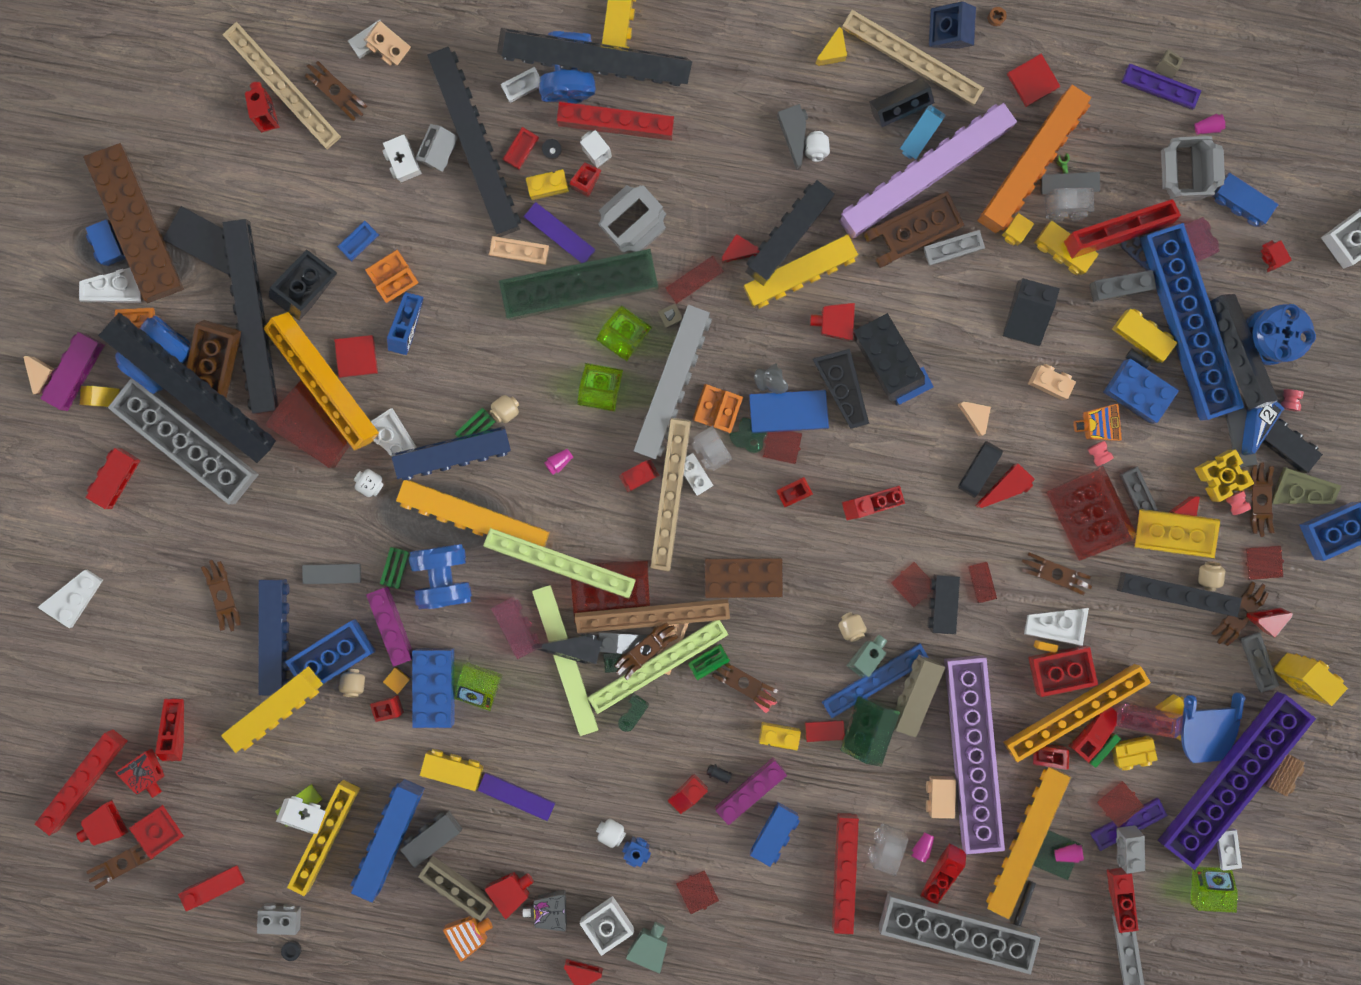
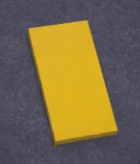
M1140 509L1134 547L1215 558L1220 519Z

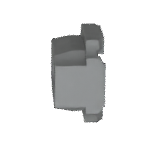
M1212 136L1173 138L1170 140L1169 146L1161 150L1162 187L1167 190L1170 199H1174L1175 202L1200 201L1205 197H1212L1215 195L1214 191L1216 188L1224 185V150L1222 146L1214 144ZM1191 147L1193 189H1179L1177 148Z
M626 185L599 210L601 219L598 226L624 254L632 251L638 255L666 229L663 222L666 217L663 206L644 185L636 188ZM640 199L649 210L617 238L608 226Z

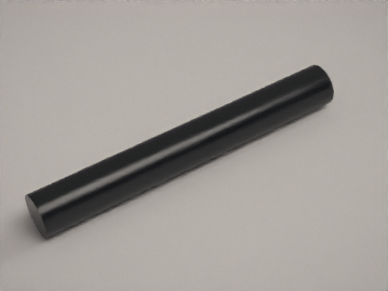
M1028 881L1013 925L1021 926L1036 885L1033 881Z

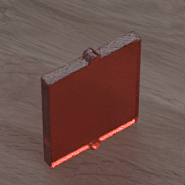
M793 431L768 432L767 440L764 441L763 457L796 464L798 451L801 450L799 446L802 433Z
M1281 546L1246 548V566H1248L1249 580L1283 577L1282 563H1284V560L1282 559Z
M915 562L904 571H900L901 574L891 582L913 608L923 599H927V595L932 591L930 590L931 579Z
M1123 781L1097 801L1098 805L1106 813L1105 816L1109 817L1118 828L1144 807L1135 796V792H1132Z
M705 870L693 876L689 875V878L676 883L690 914L701 909L706 910L708 906L719 901Z

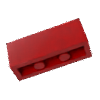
M114 448L108 453L105 465L100 467L97 472L98 477L87 489L88 494L85 498L104 509H113L141 461L122 448Z

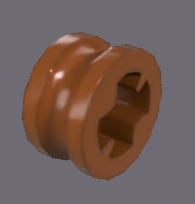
M995 7L989 12L987 19L990 25L997 27L1003 24L1007 14L1003 8ZM995 13L997 15H1001V18L999 20L993 18Z

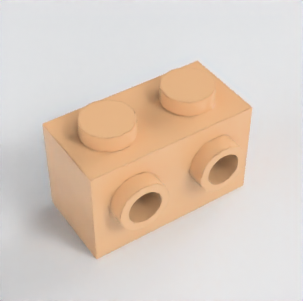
M381 21L374 25L364 39L367 43L366 47L373 53L379 52L383 56L381 59L389 66L392 64L397 66L411 48Z
M1047 364L1037 366L1028 385L1060 400H1067L1076 381L1071 379L1072 376L1063 372L1059 374L1054 371L1055 368Z
M930 776V781L926 783V791L929 793V800H926V812H929L931 818H955L956 779L953 776Z

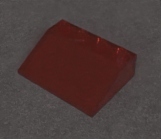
M302 380L298 382L280 403L265 424L328 468H335L350 446Z
M1104 466L1086 472L1046 492L1079 561L1129 542L1137 535Z
M648 561L590 563L635 579L636 581L629 599L570 578L575 625V613L650 606Z

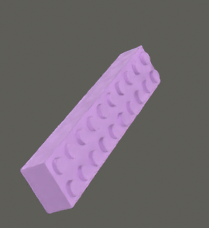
M1004 103L1000 106L997 104L993 105L983 115L984 117L979 115L972 120L967 129L963 126L955 132L951 140L949 137L939 143L935 151L930 149L919 162L915 160L910 163L904 170L905 172L899 171L894 174L888 181V184L885 182L881 183L875 188L872 195L867 193L861 197L855 207L851 204L844 209L839 222L849 237L853 240L1007 133L1017 121Z
M979 655L944 659L962 849L966 854L1005 851L987 658Z

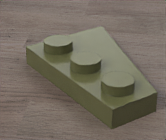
M1284 467L1272 496V504H1334L1341 485Z

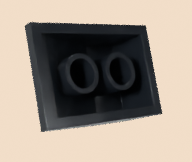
M306 249L270 287L268 298L300 321L337 275V272Z
M1024 278L1020 279L1016 285L1003 337L1040 346L1054 311L1060 288Z
M581 634L577 637L534 644L532 649L583 664H596L602 641L596 640L597 636Z

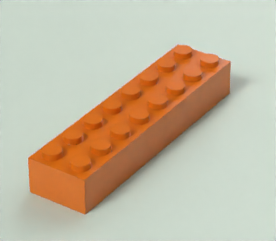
M1073 84L1063 93L977 221L995 234L1000 230L1004 231L1014 219L1011 216L1015 215L1025 203L1022 199H1025L1032 193L1036 187L1033 183H1036L1045 174L1046 169L1044 167L1052 163L1058 154L1055 151H1058L1069 138L1067 136L1076 128L1080 122L1078 120L1089 109L1090 104L1088 102L1092 97Z

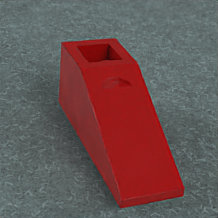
M900 485L842 502L846 520L858 519L905 504Z
M1112 707L1106 709L1093 718L1072 741L1069 747L1089 763L1102 749L1122 716Z
M949 843L920 894L921 897L935 904L940 902L965 868L966 853L962 849Z
M1122 868L1107 869L1109 892L1118 932L1139 931L1132 873L1127 874Z

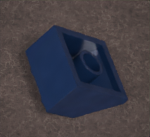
M961 1L931 8L929 47L960 49L974 46L976 7Z

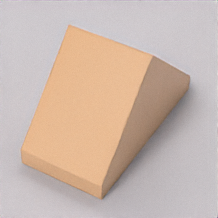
M24 356L32 393L43 395L42 390L52 379L51 374L54 368L35 357Z
M969 402L959 403V408L977 435L983 436L986 434L991 407Z

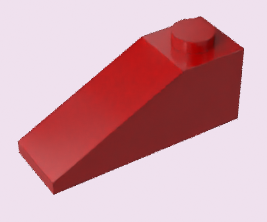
M1015 463L975 506L983 508L1023 492L1026 493L1032 488V482L1035 478L1020 464Z
M164 699L155 754L161 761H181L184 747V699Z
M238 865L185 888L178 896L185 911H189L245 883Z

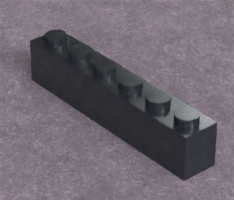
M818 180L813 185L809 183L803 191L804 197L802 199L798 197L791 206L794 208L792 212H786L780 220L782 222L779 228L775 226L769 234L771 237L769 241L766 242L764 240L757 249L760 251L756 257L752 255L747 261L746 265H748V268L745 272L764 286L834 197L835 193Z
M1225 294L1211 300L1210 304L1228 359L1248 409H1259L1277 402L1278 398L1259 351L1255 347L1252 334L1236 295Z
M1123 572L1120 573L1117 591L1234 617H1238L1242 598Z

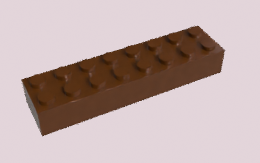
M119 143L83 156L143 300L150 303L184 290L130 159L122 144Z

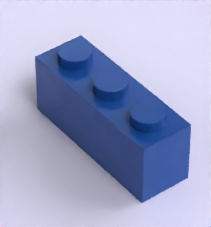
M1231 173L1225 175L1224 185L1217 187L1214 191L1215 195L1212 196L1215 198L1216 203L1222 206L1226 205L1233 214L1243 216L1250 225L1255 227L1266 224L1278 206V203Z
M777 802L750 849V856L771 867L772 863L776 864L781 855L779 853L780 849L788 844L790 840L788 835L792 829L795 830L800 822L798 813Z

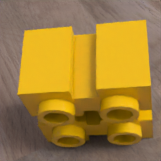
M1236 449L1227 450L1215 457L1216 460L1206 461L1194 468L1200 480L1207 481L1209 486L1205 489L1212 502H1221L1234 495L1232 491H1242L1254 484L1248 471L1241 470L1239 465L1243 464V461Z

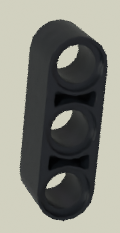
M985 441L960 481L958 489L975 498L1002 456L1003 450Z

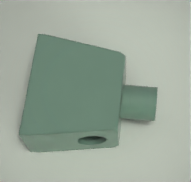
M877 635L873 642L866 641L846 666L861 678L870 677L886 654L882 648L887 643V640L881 635Z
M654 922L651 930L643 928L629 948L626 959L660 974L668 938L662 936L665 926Z

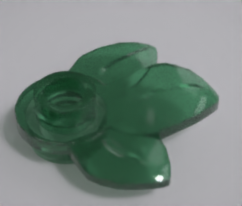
M743 417L739 423V431L732 432L729 436L735 446L746 448L750 453H757L763 448V439L767 436V432L752 433L751 419ZM755 440L757 445L753 446L750 442Z

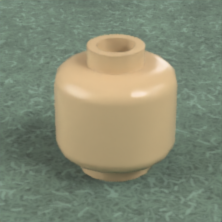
M503 395L491 404L492 410H490V413L498 423H508L518 415L517 407L519 403L513 396L510 398L507 395Z
M1208 561L1200 566L1198 583L1205 590L1216 591V588L1224 585L1225 569L1220 563Z
M850 612L841 617L842 621L839 622L838 627L845 640L855 642L865 636L864 633L867 628L860 615H853Z
M348 669L347 672L340 675L339 691L343 693L344 697H358L364 691L365 676L360 674L358 669Z

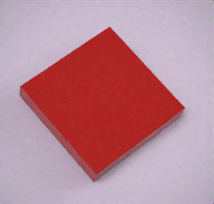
M1042 53L1007 73L1025 107L1061 87Z
M373 335L334 339L339 378L378 374Z
M163 805L129 827V830L150 860L184 837Z

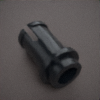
M1133 348L1125 356L1126 359H1132L1146 369L1152 362L1149 356L1145 357Z
M710 764L706 775L709 778L713 777L728 784L732 773L717 767V764Z

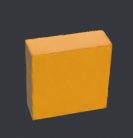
M1035 640L1034 647L1054 653L1058 650V645Z
M395 667L383 683L396 694H399L410 681V678Z

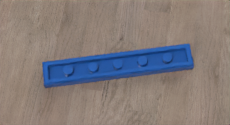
M919 643L875 669L870 677L856 680L821 702L830 717L834 718L912 671V664L917 659L918 654L929 657Z

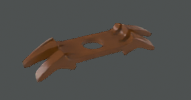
M319 61L316 64L325 75H322L310 64L307 65L319 81L317 82L307 73L305 77L325 93L353 121L356 118L345 108L346 105L361 117L364 115L351 99L353 98L365 109L367 105L347 89ZM338 85L340 87L339 94H330V87Z
M1264 463L1259 464L1258 472L1257 466H1253L1251 471V478L1254 484L1252 485V516L1250 522L1253 534H1257L1258 527L1260 537L1265 535V520L1269 533H1275L1272 513V476L1274 466H1269L1266 478L1264 479ZM1260 494L1267 497L1266 504L1262 506L1257 503V497Z
M1028 552V556L1042 563L1038 564L1022 559V563L1039 570L1037 573L1022 568L1021 571L1063 586L1083 596L1085 592L1073 587V584L1089 589L1092 588L1090 584L1075 578L1077 575L1090 580L1091 576L1056 564ZM1057 568L1063 573L1059 580H1055L1052 577V571Z
M210 560L213 578L205 566L201 567V570L206 577V582L212 595L220 631L225 630V618L223 615L225 614L230 631L232 632L234 631V618L236 626L240 625L239 611L235 606L227 579V572L222 562H217L220 569L219 572L214 561ZM220 590H224L227 593L225 601H219L217 598V593Z
M1251 581L1248 589L1241 596L1240 609H1245L1246 613L1256 612L1265 603L1269 593L1266 591L1263 593L1265 589L1263 583L1252 595L1256 583ZM1227 615L1211 634L1215 636L1226 628L1217 643L1221 644L1231 635L1224 643L1226 646H1229L1239 636V633L1248 623L1249 619L1247 615L1242 620Z
M667 622L655 627L646 638L619 658L614 665L618 668L616 674L620 675L631 665L625 675V679L628 680L636 670L641 668V665L659 650L664 649L670 642L679 638L677 634L664 638L676 627L674 625L669 626ZM644 645L651 647V651L647 655H643L640 652L641 647Z
M729 662L724 665L730 668V671L722 667L716 669L719 673L726 676V679L715 673L712 674V677L729 685L768 709L771 705L759 699L758 695L772 702L777 701V699L761 690V688L763 687L774 693H777L779 690L750 676ZM742 677H746L749 681V685L745 689L739 686V680Z
M139 843L114 858L86 871L87 874H90L103 867L105 869L89 879L90 883L106 875L109 877L94 886L95 890L133 868L150 861L149 857L140 860V857L146 853L144 850L136 852V849L141 847ZM120 858H124L127 861L125 869H121L117 865Z

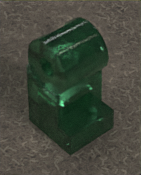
M635 693L632 694L628 701L632 704L631 707L620 716L618 721L619 728L624 732L631 731L649 707V703Z

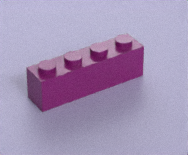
M77 332L71 338L70 347L62 354L61 363L54 369L51 374L52 379L42 390L43 395L40 399L59 410H69L105 344L85 333Z
M389 586L366 594L393 667L412 660L413 650Z
M774 757L771 758L715 806L716 812L727 825H730L787 776L786 771Z

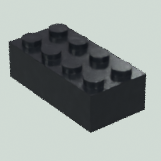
M888 313L853 330L854 340L890 402L925 385V375Z

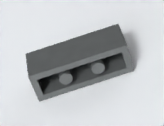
M1153 270L1097 280L1089 284L1093 302L1150 292L1156 289Z
M450 811L445 814L443 812L439 813L433 818L435 822L431 825L426 823L418 830V835L415 837L411 835L403 841L404 846L400 850L414 868L462 831L463 828Z

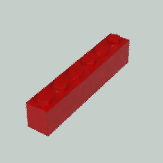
M559 102L557 123L560 127L672 141L674 116Z
M1174 199L1074 231L1064 241V244L1071 259L1171 226L1181 217V214Z
M113 729L105 732L34 825L49 836L58 832L128 740Z
M837 813L832 928L835 934H854L859 818L857 814Z

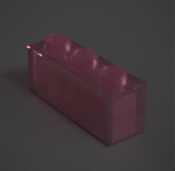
M513 596L492 607L491 610L518 660L535 651V649H532V646L539 644L540 640L536 633H532L530 629L532 625L529 618L523 616L521 612L523 607L519 599L515 600Z
M1124 704L1118 707L1116 726L1176 738L1182 733L1183 715Z

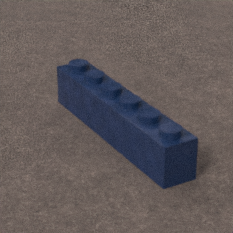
M505 426L392 453L391 458L397 479L409 480L414 478L413 475L420 473L421 476L432 474L433 470L440 469V471H446L451 469V466L457 464L459 466H466L473 460L478 462L486 461L489 459V456L508 455L507 452H510L511 449Z
M287 579L259 580L258 695L271 696L289 682V679H287L289 667L286 661L287 652H289V641H287L289 622H287V614H289L290 609L287 595L289 594L290 587Z

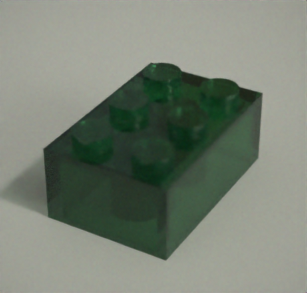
M858 696L840 751L865 764L882 767L900 711L874 699Z

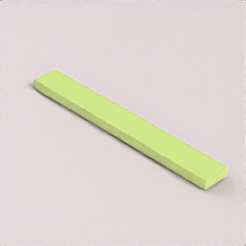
M490 528L483 545L485 548L628 599L636 581L627 576Z
M551 585L533 590V596L548 641L568 638ZM553 655L579 735L583 736L598 731L599 729L577 662Z
M720 620L712 621L646 661L628 680L623 675L588 696V700L596 713L599 714L726 637L728 633Z

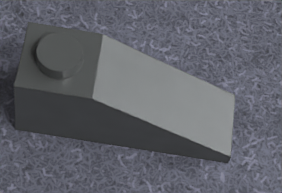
M800 104L779 111L777 114L796 170H799L802 165L806 120H808L806 110L801 109Z
M600 631L599 641H602L599 652L625 654L649 634ZM649 645L642 646L641 654H648L651 651V647Z

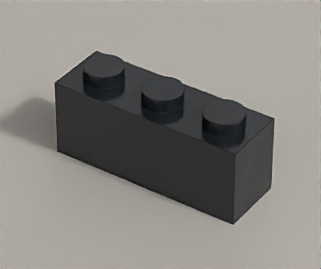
M922 77L869 101L873 117L881 127L935 103L931 87Z
M1277 419L1262 443L1299 472L1309 473L1323 454L1318 451L1319 448L1315 444L1306 442L1301 433L1288 428V424L1284 420Z
M934 574V578L930 580V590H933L932 598H929V609L932 610L931 617H928L927 626L932 633L956 635L959 576Z

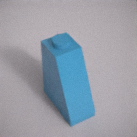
M928 106L901 146L902 154L909 159H917L946 115L934 106Z

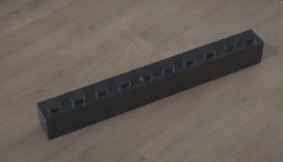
M507 28L500 29L497 52L503 56L502 59L507 61H514L516 58L522 59V62L527 64H534V61L541 62V65L553 67V64L560 65V68L571 70L572 67L579 68V71L590 73V70H595L601 75L614 73L615 76L620 78H627L628 75L634 76L633 79L645 81V78L652 79V82L659 84L667 81L673 86L688 85L692 61L687 57Z
M448 46L427 54L496 235L502 237L520 230L518 225L521 223L520 217L517 212H513L511 207L514 206L511 195L506 194L505 188H507L504 177L499 176L498 170H501L497 158L494 160L492 158L491 152H494L491 142H486L484 137L487 132L484 124H479L477 119L480 114L477 106H472L470 99L473 96L470 88H465L463 81L466 80L463 70H459L456 63L459 62L456 52H452Z
M247 219L222 222L221 235L226 242L224 254L229 262L227 273L232 281L230 293L232 297L234 296L235 300L233 312L235 316L237 315L238 320L236 330L241 331L239 350L244 358L242 370L246 373L247 378L245 380V389L247 392L249 391L250 397L248 399V408L250 411L252 410V414L280 411L268 334L264 330L266 319L251 223Z
M118 313L98 335L254 462L258 463L273 447L276 440L271 434L260 428L255 421L249 419L239 408L233 406L223 395L211 388L207 382H204L195 375L191 369L184 366L175 356L168 353L159 343L152 340L143 330L136 327L121 313Z

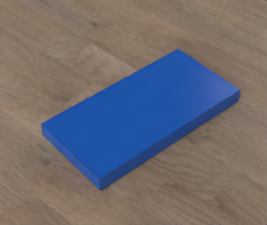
M826 390L785 392L782 394H749L752 433L829 428Z

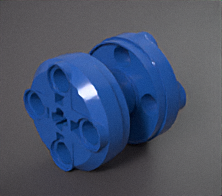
M563 31L548 33L551 36L592 42L591 35L587 33ZM553 64L555 71L540 77L539 93L541 100L544 102L581 103L583 100L594 95L596 91L594 75L581 72L575 67H572L571 70L560 68V65Z
M1282 304L1255 312L1246 319L1249 329L1253 332L1252 337L1255 347L1259 351L1264 365H1274L1296 360L1310 349L1316 339L1312 320L1304 310L1294 304ZM1286 309L1290 311L1291 316L1285 312ZM1301 333H1304L1306 336L1305 342L1301 340Z
M155 315L152 318H147L141 324L139 329L143 330L156 343H159L168 353L175 356L179 362L184 364L188 361L191 343L184 336ZM119 352L115 354L117 367L149 392L155 394L157 391L164 389Z
M462 544L410 552L409 563L411 570H428L430 584L428 588L415 590V603L418 609H434L471 602L472 593L469 582L453 583L451 566L466 563L465 549Z

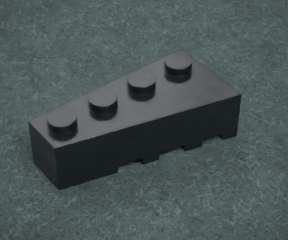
M850 349L813 358L812 360L850 429L870 424Z

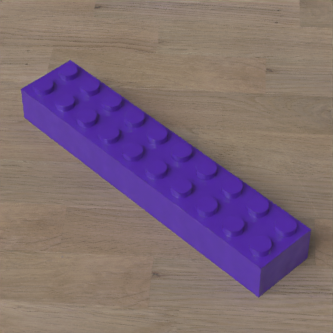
M1277 691L1157 841L1195 870L1316 718L1289 696Z

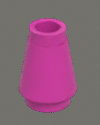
M1216 113L1195 123L1196 134L1221 132V130L1226 128L1224 116Z
M566 448L548 457L544 464L552 475L558 474L573 456Z
M924 832L912 849L913 853L911 856L926 863L927 859L930 858L935 837Z
M1076 843L1054 850L1056 862L1079 863V861L1084 860L1082 846L1076 845Z

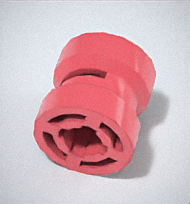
M1284 389L1283 396L1285 399L1281 402V406L1284 407V410L1301 411L1299 400L1303 398L1304 392Z
M1105 441L1099 442L1087 449L1089 454L1094 456L1096 467L1114 458L1112 453L1108 452V445Z
M1244 490L1233 493L1234 495L1226 498L1227 503L1232 506L1230 509L1232 515H1238L1251 509L1249 502L1245 501L1246 494Z

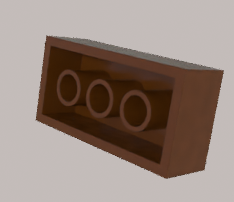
M202 320L195 325L187 368L191 369L195 375L204 382H207L211 388L227 399L241 331Z
M781 557L705 558V598L783 597Z

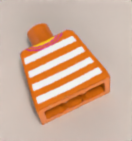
M468 916L446 924L443 932L460 962H462L486 942L487 935L485 932L492 929L493 926L489 918L479 922L478 919Z

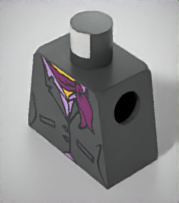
M566 890L535 896L534 906H523V918H534V926L536 928L566 931Z

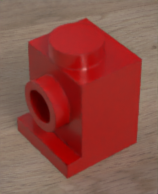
M1271 240L1262 245L1263 249L1260 251L1262 252L1263 261L1269 266L1266 269L1267 272L1273 271L1292 261L1282 240L1275 243Z

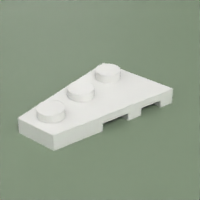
M130 268L120 269L110 274L79 281L80 302L141 303V293Z
M393 408L371 421L379 432L373 441L382 446L389 455L416 448Z
M84 570L37 608L66 627L72 628L103 579L89 570Z
M1089 608L1027 615L1024 634L1083 646Z

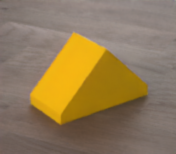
M839 27L818 56L815 63L818 66L846 60L847 52L842 28Z
M81 386L79 405L109 407L120 393V389Z

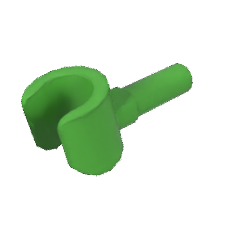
M1066 153V161H1062L1060 155L1056 160L1057 165L1062 167L1064 174H1068L1067 164L1070 160L1069 154Z

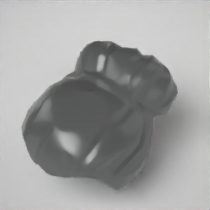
M777 363L771 365L766 370L757 369L755 371L754 381L759 390L765 391L768 389L776 394H782L787 391L788 384L783 379L782 370L777 367Z

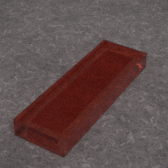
M711 256L667 286L666 290L674 302L678 304L724 271L714 256Z

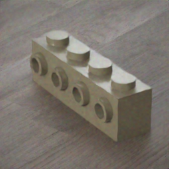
M919 654L917 659L914 660L911 674L904 684V691L899 696L896 710L890 717V725L895 731L913 737L917 736L945 669L939 661Z
M434 856L431 857L418 876L423 883L436 889L440 895L447 897L457 907L464 909L471 917L482 921L493 905V901L488 894Z

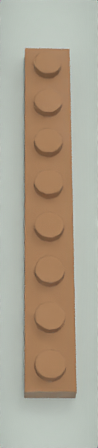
M728 599L575 613L577 633L659 626L665 622L673 625L730 619Z

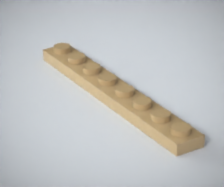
M851 10L842 26V29L972 106L975 105L984 90V87L854 10Z
M237 22L222 34L327 150L341 138L335 129Z
M671 418L651 561V568L664 571H670L691 426L690 420Z

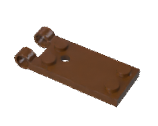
M948 191L864 232L863 236L866 242H870L881 235L883 236L890 252L876 259L879 268H882L965 225ZM902 231H905L907 233L906 238H902L900 236V233Z

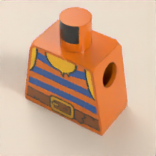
M1118 404L1083 412L1084 420L1074 421L1075 432L1085 431L1086 439L1122 440Z

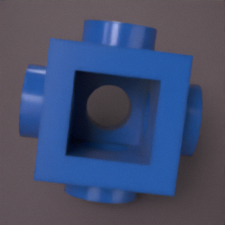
M632 836L630 842L626 841L623 847V859L630 866L636 867L637 865L641 867L643 862L647 863L651 852H649L650 844L640 837L635 838ZM633 852H639L640 856L634 854Z

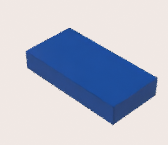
M364 221L337 247L350 261H353L379 234Z

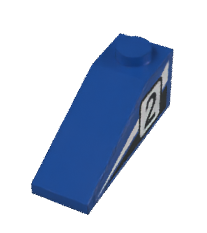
M404 293L387 336L388 351L407 355L423 303L422 296Z
M1278 402L1263 408L1247 410L1242 455L1246 456L1256 453L1284 410V407Z

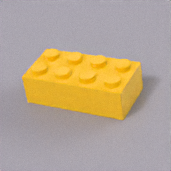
M1286 653L1273 667L1274 672L1299 695L1330 706L1348 689L1343 684L1344 680L1337 674L1329 672V666L1321 660L1316 661L1306 656L1301 657L1297 653L1295 655Z

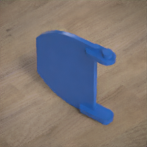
M1237 692L1233 694L1231 708L1196 710V697L1188 695L1184 698L1181 742L1185 755L1190 762L1221 761L1227 755L1236 740L1240 720L1242 719L1245 696L1242 693Z

